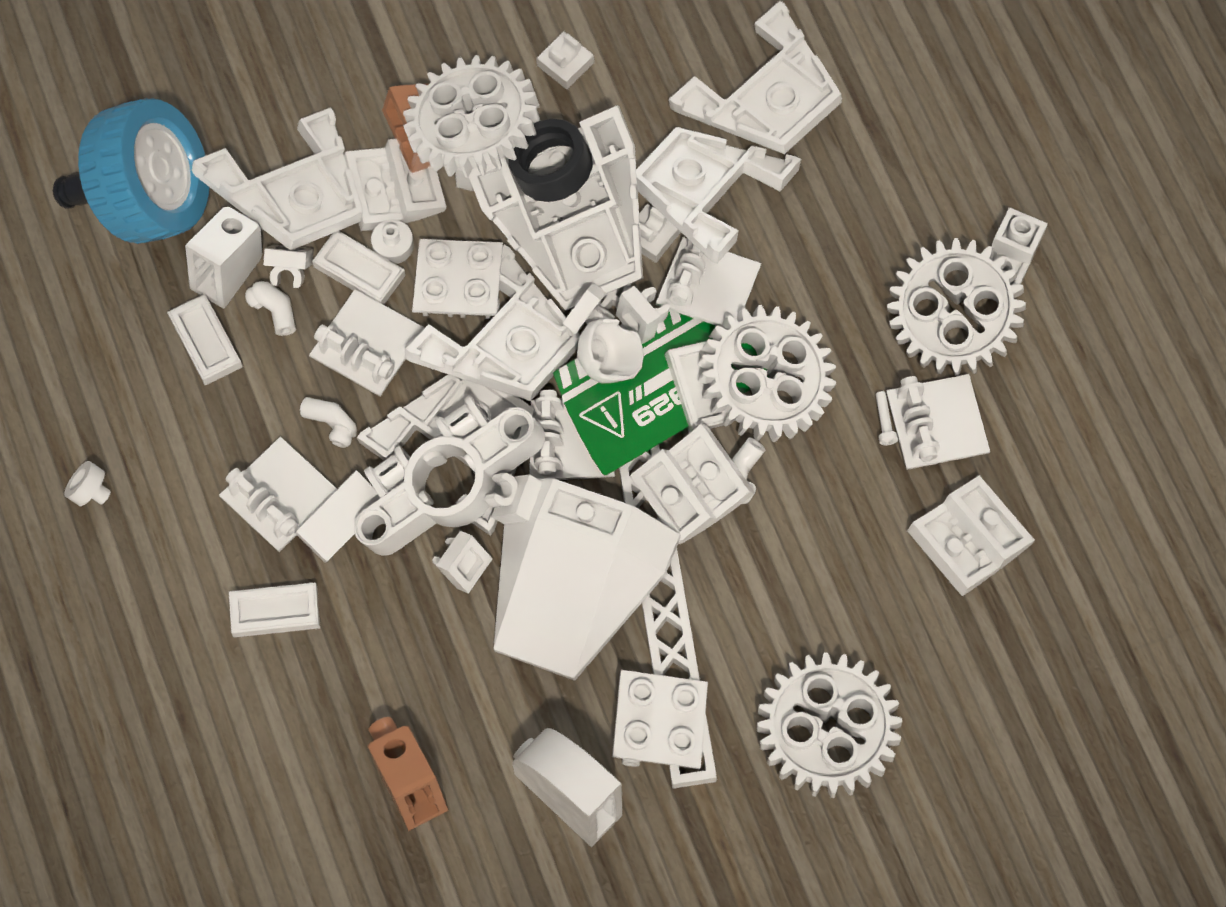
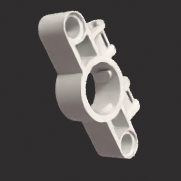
M469 395L465 398V404L446 418L438 417L435 419L436 425L443 434L442 437L425 442L416 449L411 457L398 445L394 448L395 454L375 468L369 466L364 469L367 478L380 499L357 516L354 523L356 538L374 553L385 556L397 552L436 523L446 527H460L474 522L490 506L484 499L486 495L495 493L496 482L492 480V476L494 474L509 473L536 454L545 442L543 427L526 409L520 407H512L505 410L489 421L476 401ZM528 424L527 434L520 439L513 440L515 430L519 426ZM464 456L463 458L475 472V482L470 493L461 496L456 505L449 508L432 507L431 505L434 502L425 491V483L430 471L434 467L446 463L449 457ZM386 524L384 534L380 538L373 540V532L377 526Z

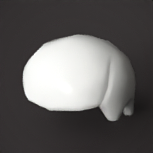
M599 319L588 323L579 337L577 358L587 375L599 383H614L633 379L642 369L644 351L640 336L636 331L621 328L618 325L620 322L618 319Z

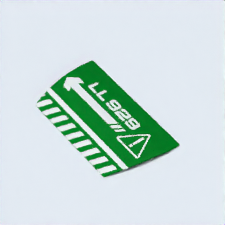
M669 310L667 318L658 323L655 337L642 345L644 351L642 369L633 379L614 383H599L587 375L578 358L553 372L567 412L591 458L604 476L688 427L665 353L671 349L705 342L708 339L713 340L710 334L716 325ZM741 343V347L746 354L757 356L756 350L751 345ZM731 364V367L733 369L740 370L736 368L733 364ZM736 383L738 391L742 394L750 390V387L746 384Z

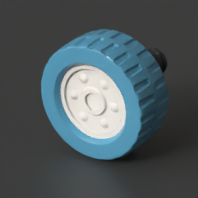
M154 98L123 103L103 110L91 119L80 141L78 153L79 172L57 178L53 184V196L55 201L65 209L73 208L76 205L89 204L99 222L111 234L124 241L139 244L166 239L190 230L200 220L205 211L209 197V186L197 178L191 170L193 161L206 155L195 129L188 119L173 105Z

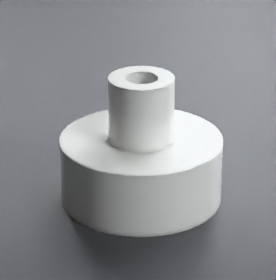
M386 220L378 224L372 232L371 243L373 251L392 263H401L412 254L414 248L413 236L410 228L405 223L399 220Z
M86 461L69 480L64 492L65 497L78 506L85 505L91 499L102 505L111 493L108 488L102 485L105 471L92 462Z

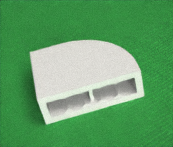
M545 728L535 740L529 738L514 754L513 768L515 776L590 847L622 817L621 783L593 757L561 733Z

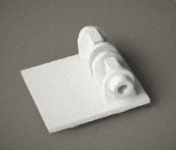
M683 237L656 305L661 307L668 303L670 306L669 310L723 327L722 323L728 315L737 320V315L741 309L745 308L761 263L727 252L716 264L688 238Z
M419 239L412 312L423 313V316H428V313L448 314V317H453V314H460L461 318H465L466 315L486 316V319H490L491 316H497L500 310V299L498 296L503 242Z
M354 289L328 327L323 324L319 326L314 336L318 343L309 356L381 397L406 360L404 358L405 348L423 331L424 327Z
M969 374L926 383H920L917 377L910 376L900 381L902 387L886 390L906 470L990 453Z
M554 390L540 391V397L536 400H531V407L535 409V419L544 429L545 442L542 448L530 457V475L537 479L554 478L557 480L615 477V471L606 476L601 473L580 438L567 412L563 399L557 398V392Z
M280 437L246 470L233 469L226 477L229 486L219 494V497L280 552L297 536L294 532L337 488Z
M621 670L612 757L622 758V764L626 766H639L640 761L700 769L708 682Z

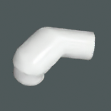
M265 281L255 282L252 287L247 289L245 299L249 306L256 309L265 307L271 311L277 335L286 336L296 331L291 301L288 295Z
M306 397L302 401L300 414L303 418L327 423L333 429L329 434V440L341 448L350 446L352 437L357 436V427L339 404Z
M749 437L732 458V461L745 479H747L749 471L766 450L761 443ZM748 482L754 492H756V486ZM752 495L742 504H747L754 495Z

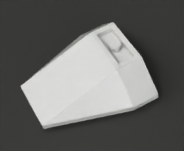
M554 478L539 479L543 483L529 521L504 525L494 651L575 681L664 578L681 535L635 506Z

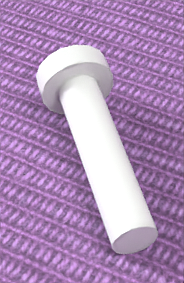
M880 391L876 393L882 433L878 436L879 443L881 445H892L898 441V436L896 432L892 431L886 392Z

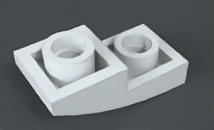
M1009 207L993 240L991 260L994 262L996 259L1005 256L1007 263L1002 271L1016 269L1017 278L1010 285H1021L1048 223Z

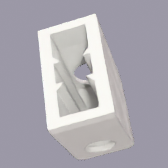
M223 207L185 245L190 289L200 295L206 294L208 300L224 309L262 257V228L246 215L230 207Z

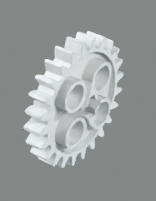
M475 55L471 65H465L464 60L460 57L457 60V68L451 69L447 64L443 63V74L440 76L431 72L427 73L430 80L429 85L416 84L419 96L408 97L407 100L411 109L405 110L403 113L407 122L403 126L412 151L417 152L422 163L429 161L432 170L435 172L444 166L447 175L451 177L457 168H461L464 177L468 178L472 168L478 167L479 172L483 176L486 175L487 165L491 163L500 170L502 169L501 158L505 156L511 160H516L514 148L527 149L528 144L525 136L536 135L533 123L540 121L537 111L539 103L530 79L525 80L521 69L513 71L509 61L504 62L498 67L494 56H491L486 64H481L479 56Z
M954 238L951 250H946L939 240L936 244L937 253L933 255L924 247L920 248L922 261L919 263L912 258H908L907 265L911 272L908 274L897 271L896 273L897 279L903 286L890 287L889 290L890 295L899 299V301L887 304L888 312L899 315L889 321L891 329H903L896 337L898 345L911 342L906 351L907 356L911 358L918 353H922L920 364L923 368L929 365L932 360L936 361L938 374L944 371L947 364L953 366L955 376H959L963 364H967L971 372L975 374L977 373L976 361L981 359L987 366L992 367L991 353L996 352L1005 357L1007 350L1003 341L1016 343L1018 340L1011 327L1020 328L1024 326V319L1014 314L1026 310V302L1014 299L1024 293L1023 285H1010L1017 278L1016 269L1003 272L1002 270L1007 263L1006 257L1002 256L993 262L991 260L993 253L991 246L984 249L981 254L977 253L976 240L970 242L967 250L961 249L958 238ZM953 270H962L968 275L966 282L960 286H951L945 281V277ZM935 281L955 304L964 301L966 315L982 326L985 331L978 333L958 310L949 313L947 299L931 288L929 283ZM985 298L993 299L999 305L997 310L989 315L980 314L976 311L975 306L980 300ZM925 299L933 300L938 304L937 310L928 316L920 315L915 311L917 304ZM952 328H962L967 331L968 338L962 344L954 345L946 341L945 335Z
M758 305L753 312V317L746 308H743L737 315V320L728 315L722 323L723 327L716 326L710 334L713 340L708 339L702 348L708 354L702 356L698 365L707 369V371L701 374L698 381L711 385L703 394V398H716L717 403L711 412L715 414L724 410L727 413L723 423L724 426H728L734 421L740 423L738 428V435L740 436L748 428L754 429V438L757 441L761 439L765 431H768L772 442H776L781 437L782 430L789 439H792L798 433V427L806 432L813 424L811 419L818 421L824 414L821 407H826L832 401V397L826 392L831 391L835 387L836 381L826 376L835 370L836 365L824 363L823 361L830 354L831 349H818L817 343L823 335L819 333L810 337L807 334L811 324L809 321H806L801 326L795 325V312H792L785 320L781 318L780 308L777 306L769 316H766L762 305ZM741 343L753 346L757 356L746 354L741 347ZM782 351L792 353L796 357L798 364L787 362L782 355ZM731 364H733L736 368L740 370L733 369L731 367ZM795 377L802 378L803 382H801L798 378ZM736 383H744L749 386L752 396H746L738 391ZM777 391L787 392L792 397L793 404L783 402L779 398Z
M824 653L821 665H816L810 655H807L805 658V669L801 670L796 664L791 662L788 667L789 679L778 673L775 675L774 682L779 690L773 688L765 689L764 697L772 704L759 705L758 714L768 718V720L757 723V732L769 734V736L760 741V749L774 750L768 757L767 764L769 766L778 763L783 764L779 775L781 780L794 774L796 776L794 789L799 790L805 782L811 783L812 796L816 797L821 786H827L830 797L835 798L838 786L843 785L849 795H853L854 781L858 780L864 787L868 788L871 784L870 771L880 777L884 775L885 767L880 760L893 762L896 754L887 746L899 745L901 736L890 730L900 728L902 718L890 716V714L898 709L899 702L898 700L885 701L884 698L890 693V684L880 687L875 685L879 675L877 670L868 676L863 675L864 661L860 660L852 669L847 667V655L845 654L841 656L837 665L831 664L828 653ZM814 688L825 689L829 692L831 700L825 704L814 703L809 698L808 692ZM796 705L801 706L807 713L796 712L793 707ZM853 708H861L869 713L871 720L866 724H856L850 720L847 713ZM829 718L835 719L837 721L836 727H832L829 732L822 729L823 723H826ZM793 726H804L811 733V738L805 742H796L789 737L787 731ZM851 736L856 738H863L865 740V744L861 745L856 743ZM833 746H842L849 751L851 758L845 763H837L830 759L827 751Z

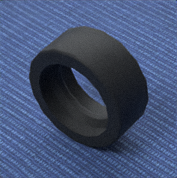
M547 119L535 122L536 135L525 136L528 144L527 149L514 148L517 159H509V168L524 194L532 199L544 202L566 199L579 191L590 176L593 168L590 149L579 129L566 120ZM556 146H566L573 149L571 158L557 171L545 175H535L528 172L531 162L544 150Z

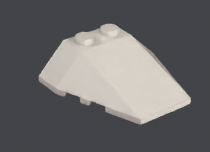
M618 105L579 122L581 127L578 129L592 154L593 168L586 183L579 191L566 199L544 202L536 201L525 195L509 168V159L505 156L500 159L502 169H497L491 163L487 165L486 175L482 176L478 167L473 168L469 175L482 211L497 225L507 237L510 245L522 255L532 267L535 275L566 311L575 307L593 283L608 294L643 279L635 145ZM556 146L544 150L531 162L528 172L535 175H545L557 171L571 158L573 149L566 146Z

